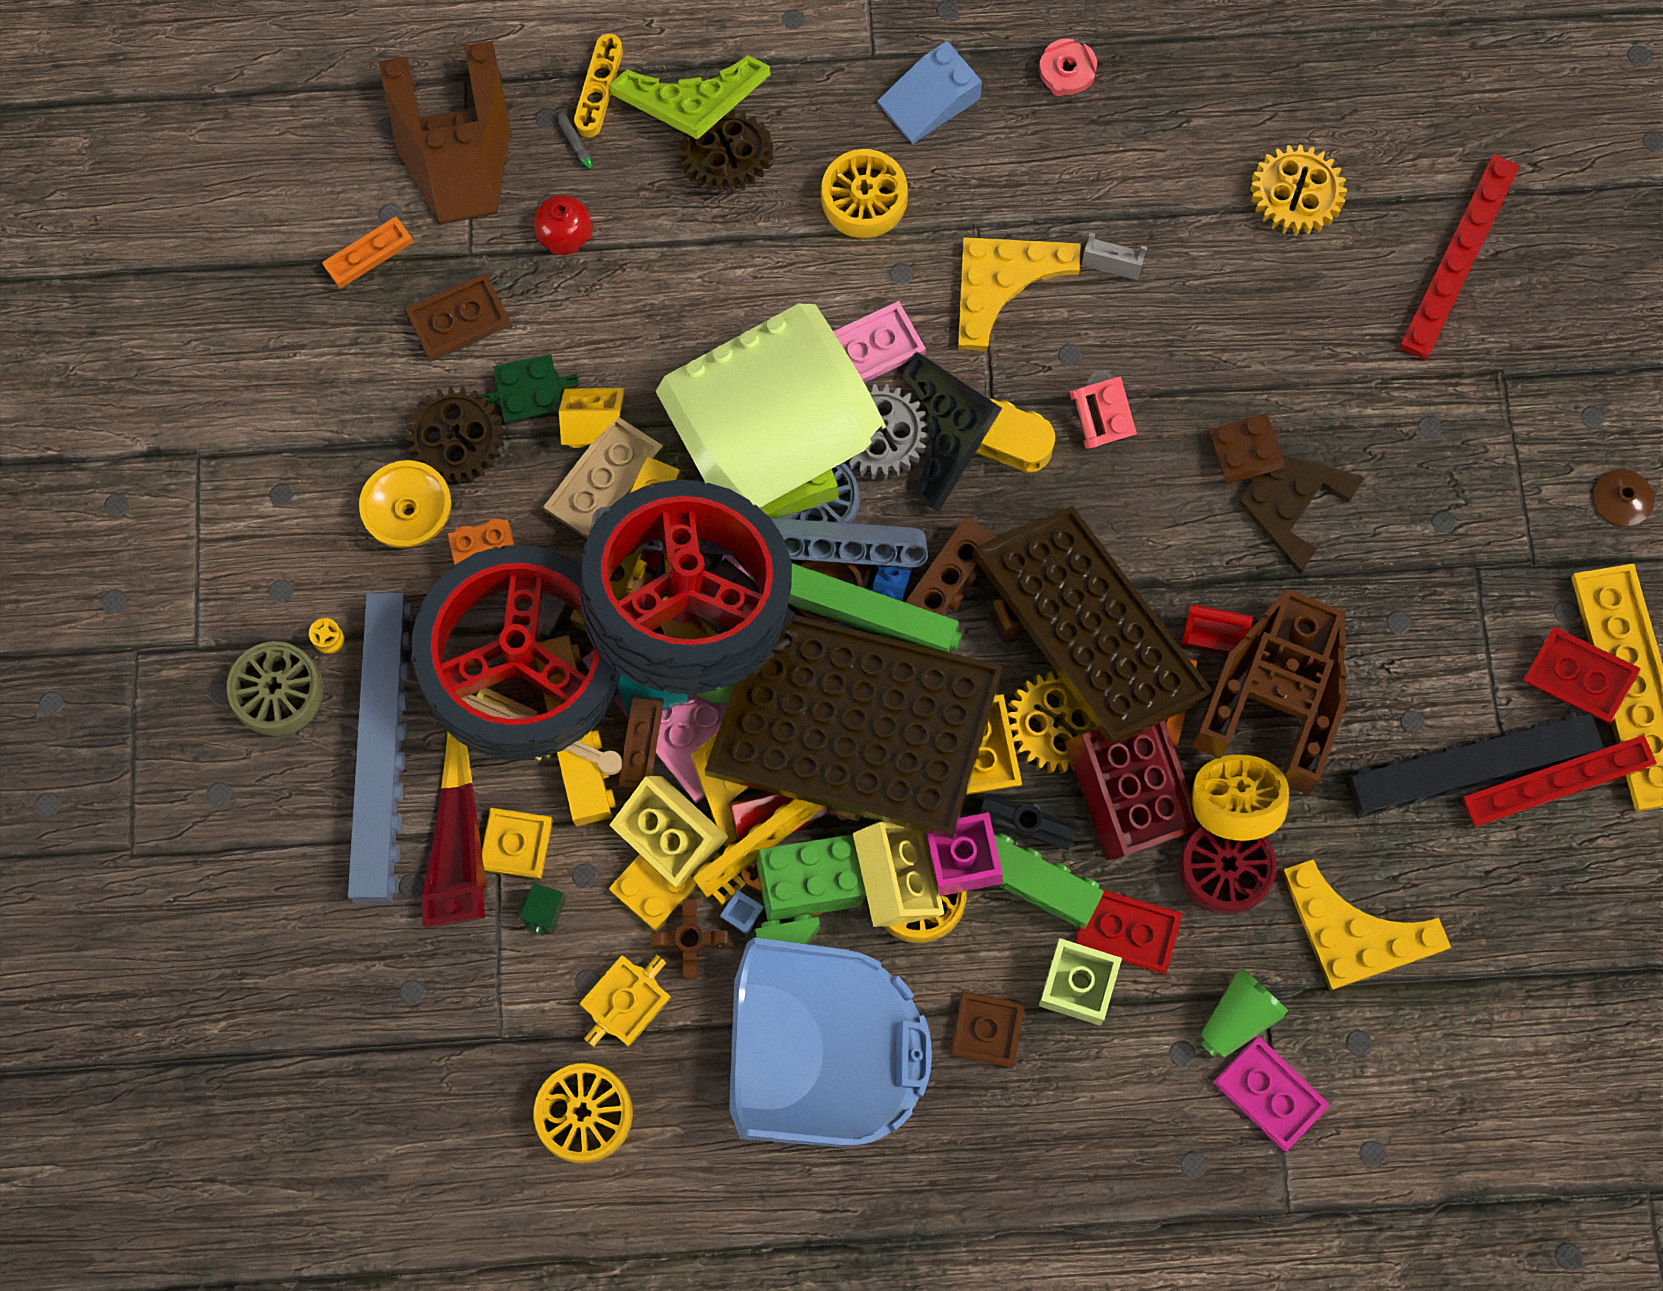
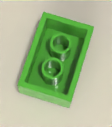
M853 835L759 849L756 865L768 921L862 906L866 897V891Z

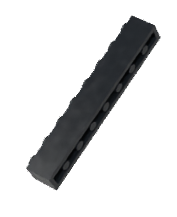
M1574 712L1561 717L1560 722L1551 724L1549 720L1540 721L1531 725L1532 729L1522 732L1520 728H1513L1501 733L1502 737L1491 739L1490 735L1479 737L1472 741V745L1461 747L1460 743L1444 747L1442 749L1443 752L1434 755L1431 754V751H1425L1414 755L1411 761L1403 763L1401 759L1388 761L1383 764V768L1372 771L1371 767H1364L1353 772V776L1347 781L1346 786L1357 819L1534 773L1604 749L1592 714L1580 716L1579 712Z

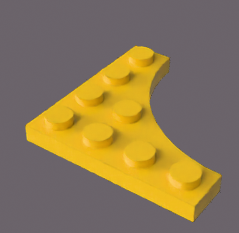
M964 238L958 350L988 351L989 337L997 315L1006 302H1009L1018 293L1023 291L1025 286L1039 279L1043 281L1058 276L1079 275L1081 243Z
M1314 859L1282 871L1330 991L1436 955L1451 948L1439 918L1416 923L1393 922L1376 918L1353 907L1343 900L1325 881Z

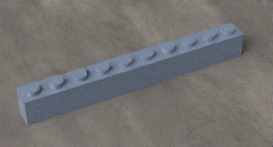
M367 593L348 889V898L353 903H392L393 894L398 892V876L394 875V863H399L400 846L396 844V832L401 831L402 817L401 813H397L398 801L403 800V783L399 782V773L404 771L405 754L401 752V741L406 740L407 726L406 722H402L403 711L408 709V693L404 692V683L409 681L410 665L409 662H406V651H411L412 646L411 633H407L408 622L413 620V605L408 602L404 593Z

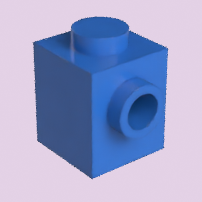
M880 565L872 591L903 602L911 570L899 566Z

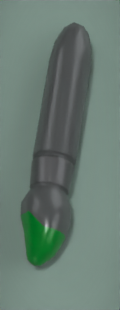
M559 112L557 114L559 126L576 152L579 161L585 167L591 169L592 158L590 153L585 149L584 144L567 116Z

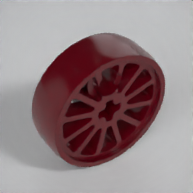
M1201 825L1187 839L1180 854L1179 873L1187 894L1200 907L1216 914L1235 915L1256 907L1270 892L1276 878V856L1268 838L1265 836L1255 840H1248L1253 846L1240 854L1238 850L1242 841L1237 840L1234 849L1231 850L1229 839L1222 838V850L1211 834L1213 833ZM1205 839L1215 854L1196 845L1197 842ZM1254 851L1259 852L1262 860H1243ZM1195 853L1212 861V863L1192 864L1191 856ZM1229 861L1233 866L1231 870L1225 872L1222 870V867ZM1252 867H1262L1264 878ZM1211 870L1212 873L1197 882L1192 871ZM1239 876H1249L1254 882V888L1242 889L1238 884ZM1215 878L1218 883L1212 896H1210L1201 887ZM1223 883L1227 884L1229 902L1217 899ZM1235 895L1244 898V900L1236 901Z

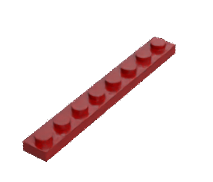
M1493 154L1399 347L1400 349L1427 360L1520 165Z

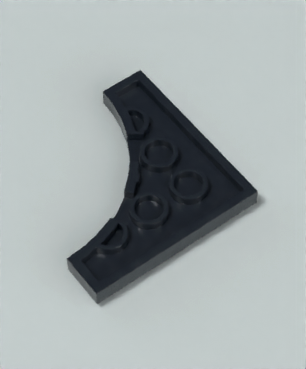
M916 351L901 377L912 386L920 400L927 407L929 413L927 422L929 439L932 440V451L930 459H926L922 476L912 495L931 509L939 512L998 417L1002 407Z

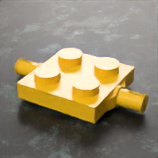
M656 954L654 959L643 969L632 964L622 955L579 1003L581 1007L592 1015L596 1022V1025L584 1039L595 1047L596 1043L607 1032L610 1035L616 1036L629 1047L671 999V996L658 986L654 978L667 963Z

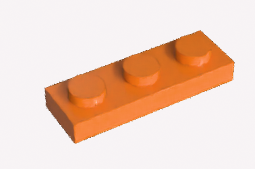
M395 216L329 257L322 264L338 288L341 289L414 242L405 227Z

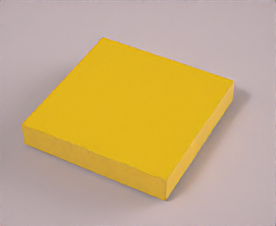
M490 808L482 845L484 871L541 880L553 818Z

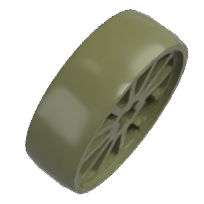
M265 642L248 649L236 660L228 675L227 697L232 711L246 727L263 735L283 736L302 729L315 717L323 699V680L317 665L302 649L285 642ZM295 660L299 661L296 665H293ZM264 661L262 670L259 664ZM279 661L286 662L284 671L272 672L275 663ZM255 668L262 677L258 679L249 676V672ZM304 669L309 673L308 677L291 680ZM245 682L258 685L256 687L242 689L243 684H245ZM277 684L281 686V689H276ZM310 685L308 694L292 690L295 687ZM276 689L275 694L270 692V690ZM257 695L247 704L242 705L243 697ZM291 697L305 701L299 710H296L289 702ZM263 702L257 718L251 717L249 713ZM271 705H273L275 721L267 722L265 718ZM286 705L293 714L282 720L280 706Z

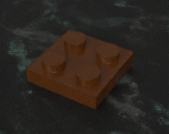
M1267 413L1209 429V437L1226 484L1285 468V460Z

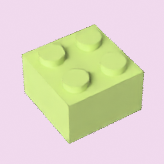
M1059 938L1039 1006L1101 1026L1106 1016L1122 958Z

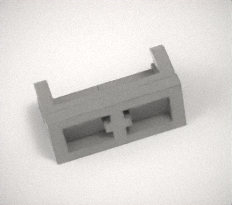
M1089 233L1081 266L1135 280L1139 279L1147 249L1146 246L1141 245V249L1136 250L1095 239V233Z

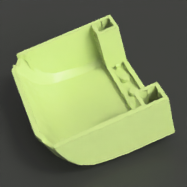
M796 304L667 374L656 390L705 483L707 484L708 482L731 489L749 499L753 505L756 504L759 508L865 451L872 443L870 438L879 428L884 429L886 427L861 376L816 304Z

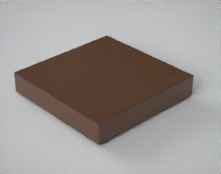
M962 991L950 1056L1014 1068L1025 1003Z

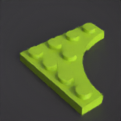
M747 55L736 64L719 71L720 76L702 81L701 77L679 79L678 84L660 83L659 78L644 76L627 69L609 84L610 94L695 139H699L768 78L771 73L769 65Z

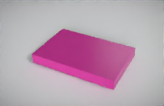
M1256 1036L1212 1082L1284 1153L1291 1148L1330 1106L1315 1089L1259 1036Z

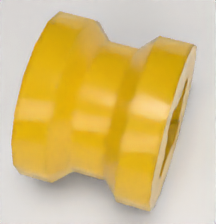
M321 618L311 625L309 638L319 652L333 654L342 648L344 635L334 620Z

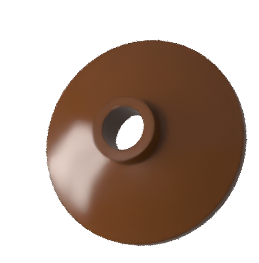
M1618 469L1604 474L1597 481L1593 489V503L1598 514L1610 524L1619 527H1632L1645 521L1651 514L1654 507V493L1649 483L1641 475L1630 470ZM1622 491H1627L1631 498H1626Z

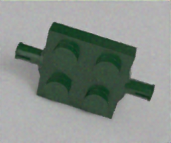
M548 354L493 366L496 380L495 391L478 394V399L487 397L488 405L498 403L503 413L505 425L559 414L562 389L580 385L577 373L559 377L554 368L552 355Z

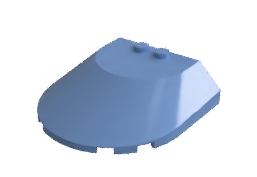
M753 938L748 941L734 980L729 1111L739 1138L830 1147H852L876 1141L904 1124L913 1114L912 1110L919 1097H922L925 1093L931 1071L932 1049L926 1018L924 1015L920 1016L911 999L914 997V994L899 976L893 977L881 967L882 963L859 952L763 938Z

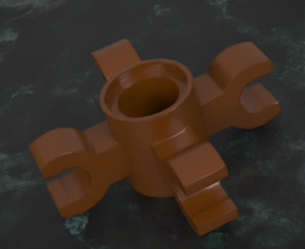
M683 900V924L678 927L675 933L652 932L651 946L652 949L678 948L683 954L684 980H697V955L704 950V947H729L728 931L703 932L697 925L696 900ZM687 933H695L699 936V940L695 946L686 947L681 943L683 936Z

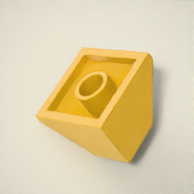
M624 388L564 389L559 408L561 445L581 448L592 444L620 416Z

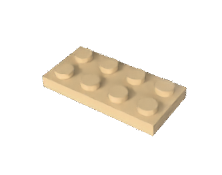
M618 417L588 447L543 506L544 511L588 539L594 512L601 507H610L624 495L630 493L647 456L656 460L664 450L663 445Z

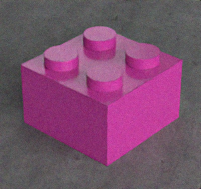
M989 812L959 818L953 839L926 832L939 896L1002 884L1003 873Z

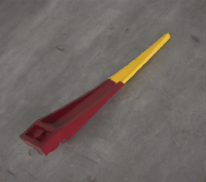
M448 731L438 814L422 891L423 927L426 928L485 919L484 889L487 886L468 747L456 740Z

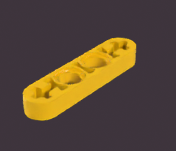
M614 34L602 35L598 38L574 117L576 130L583 137L590 138L596 136L603 124L611 96L609 84L616 79L623 55L621 40ZM609 45H614V48L609 52V60L605 59V49H608ZM600 68H606L610 71L606 78H598L594 75ZM596 92L603 95V98L598 103H591L587 100L588 96ZM588 111L592 112L591 117L593 123H589L588 127H585L583 123L587 122L589 116Z

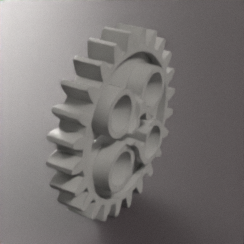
M873 384L870 395L877 409H887L891 413L881 416L886 427L884 429L879 428L878 432L873 434L870 438L872 443L866 450L850 458L849 469L853 470L859 466L860 476H863L868 470L871 471L872 479H875L877 472H882L883 478L887 479L888 471H893L898 477L901 466L905 470L910 471V461L918 463V453H925L926 446L923 443L928 442L929 434L925 432L929 428L928 422L922 421L926 419V412H918L920 409L919 401L910 404V393L902 398L900 396L901 388L899 387L894 393H890L888 384L885 385L883 391H879L877 385ZM897 431H905L906 433H908V436L905 438H897L894 435V433ZM889 443L892 447L897 449V451H892V449L889 447ZM879 447L885 452L881 455H874L870 450Z

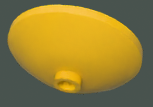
M410 460L397 461L380 468L368 479L360 495V516L368 532L379 542L396 548L416 547L433 539L444 528L451 512V494L443 477L429 465ZM408 508H413V509H414V512H413L412 514H410V515H405V514H404V512H405L406 509H408Z

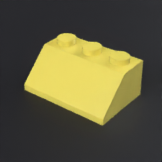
M645 776L610 824L623 839L675 887H679L703 865L710 862L728 838L721 829L663 776Z
M878 822L853 833L873 927L897 926L945 914L941 896H939L926 832L888 822Z

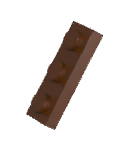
M636 694L631 696L618 787L637 789L645 776H652L664 700L661 697Z

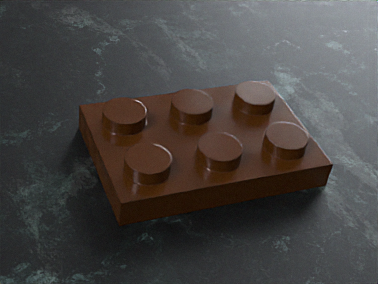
M487 273L405 308L430 362L511 326L510 320Z

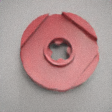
M1060 39L1052 42L1045 49L1040 60L1039 74L1043 83L1051 89L1054 95L1078 94L1093 84L1097 59L1093 50L1086 44L1082 46L1075 43L1074 39ZM1067 62L1069 66L1074 65L1075 67L1072 71H1065L1062 69L1063 63Z

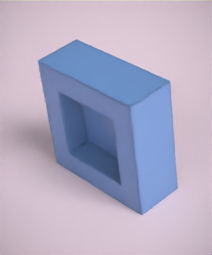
M737 890L720 915V919L747 936L764 911V907Z

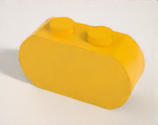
M990 399L1002 407V410L975 453L1026 473H1033L1044 468L1051 459L1055 443V432L1050 422L1036 412L1019 410L1008 401Z

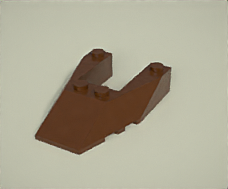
M493 40L464 46L476 108L421 118L414 75L408 57L379 61L398 155L403 160L440 225L494 215L498 212L503 183L502 176L504 165H506L507 148L509 138H511V128Z
M1286 589L1256 625L1249 630L1240 643L1228 654L1191 747L1221 759L1231 742L1246 698L1249 697L1302 719L1283 774L1287 779L1288 787L1310 795L1320 781L1347 703V695H1345V678L1347 674L1346 665H1344V649L1346 648L1345 612Z

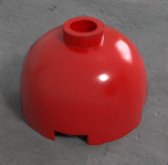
M560 194L548 198L541 203L534 218V229L538 242L548 248L553 254L569 255L579 251V247L591 239L593 225L590 212L582 201L573 196Z

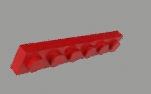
M1645 735L1464 796L1462 800L1473 827L1477 828L1655 767L1657 762Z

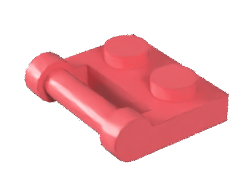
M1121 376L1069 391L1071 400H1075L1086 439L1083 440L1085 449L1137 434ZM1091 394L1093 395L1103 430V435L1099 436L1096 434L1086 396Z

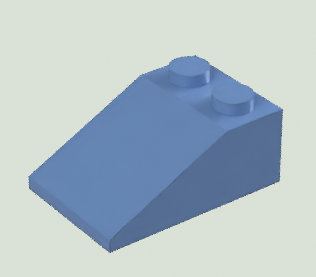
M946 41L924 55L878 100V105L908 141L913 144L980 100L982 81L953 46Z

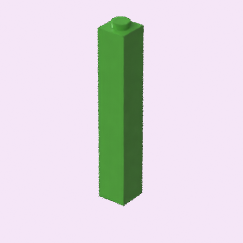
M792 564V586L788 604L879 636L949 653L951 650L957 651L962 638V633L958 632L959 621Z

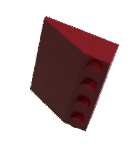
M1165 721L1112 746L1109 745L1099 729L1065 741L1106 861L1123 857L1185 835L1201 826L1194 814L1192 798Z

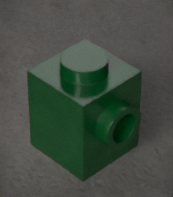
M532 883L528 896L524 895L522 897L517 912L521 914L519 918L521 922L526 925L525 930L543 936L544 932L554 934L566 897L563 892Z

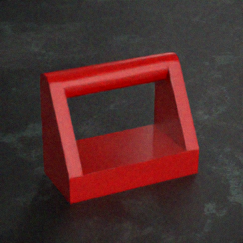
M1191 604L1185 617L1180 646L1228 655L1249 632L1253 616Z

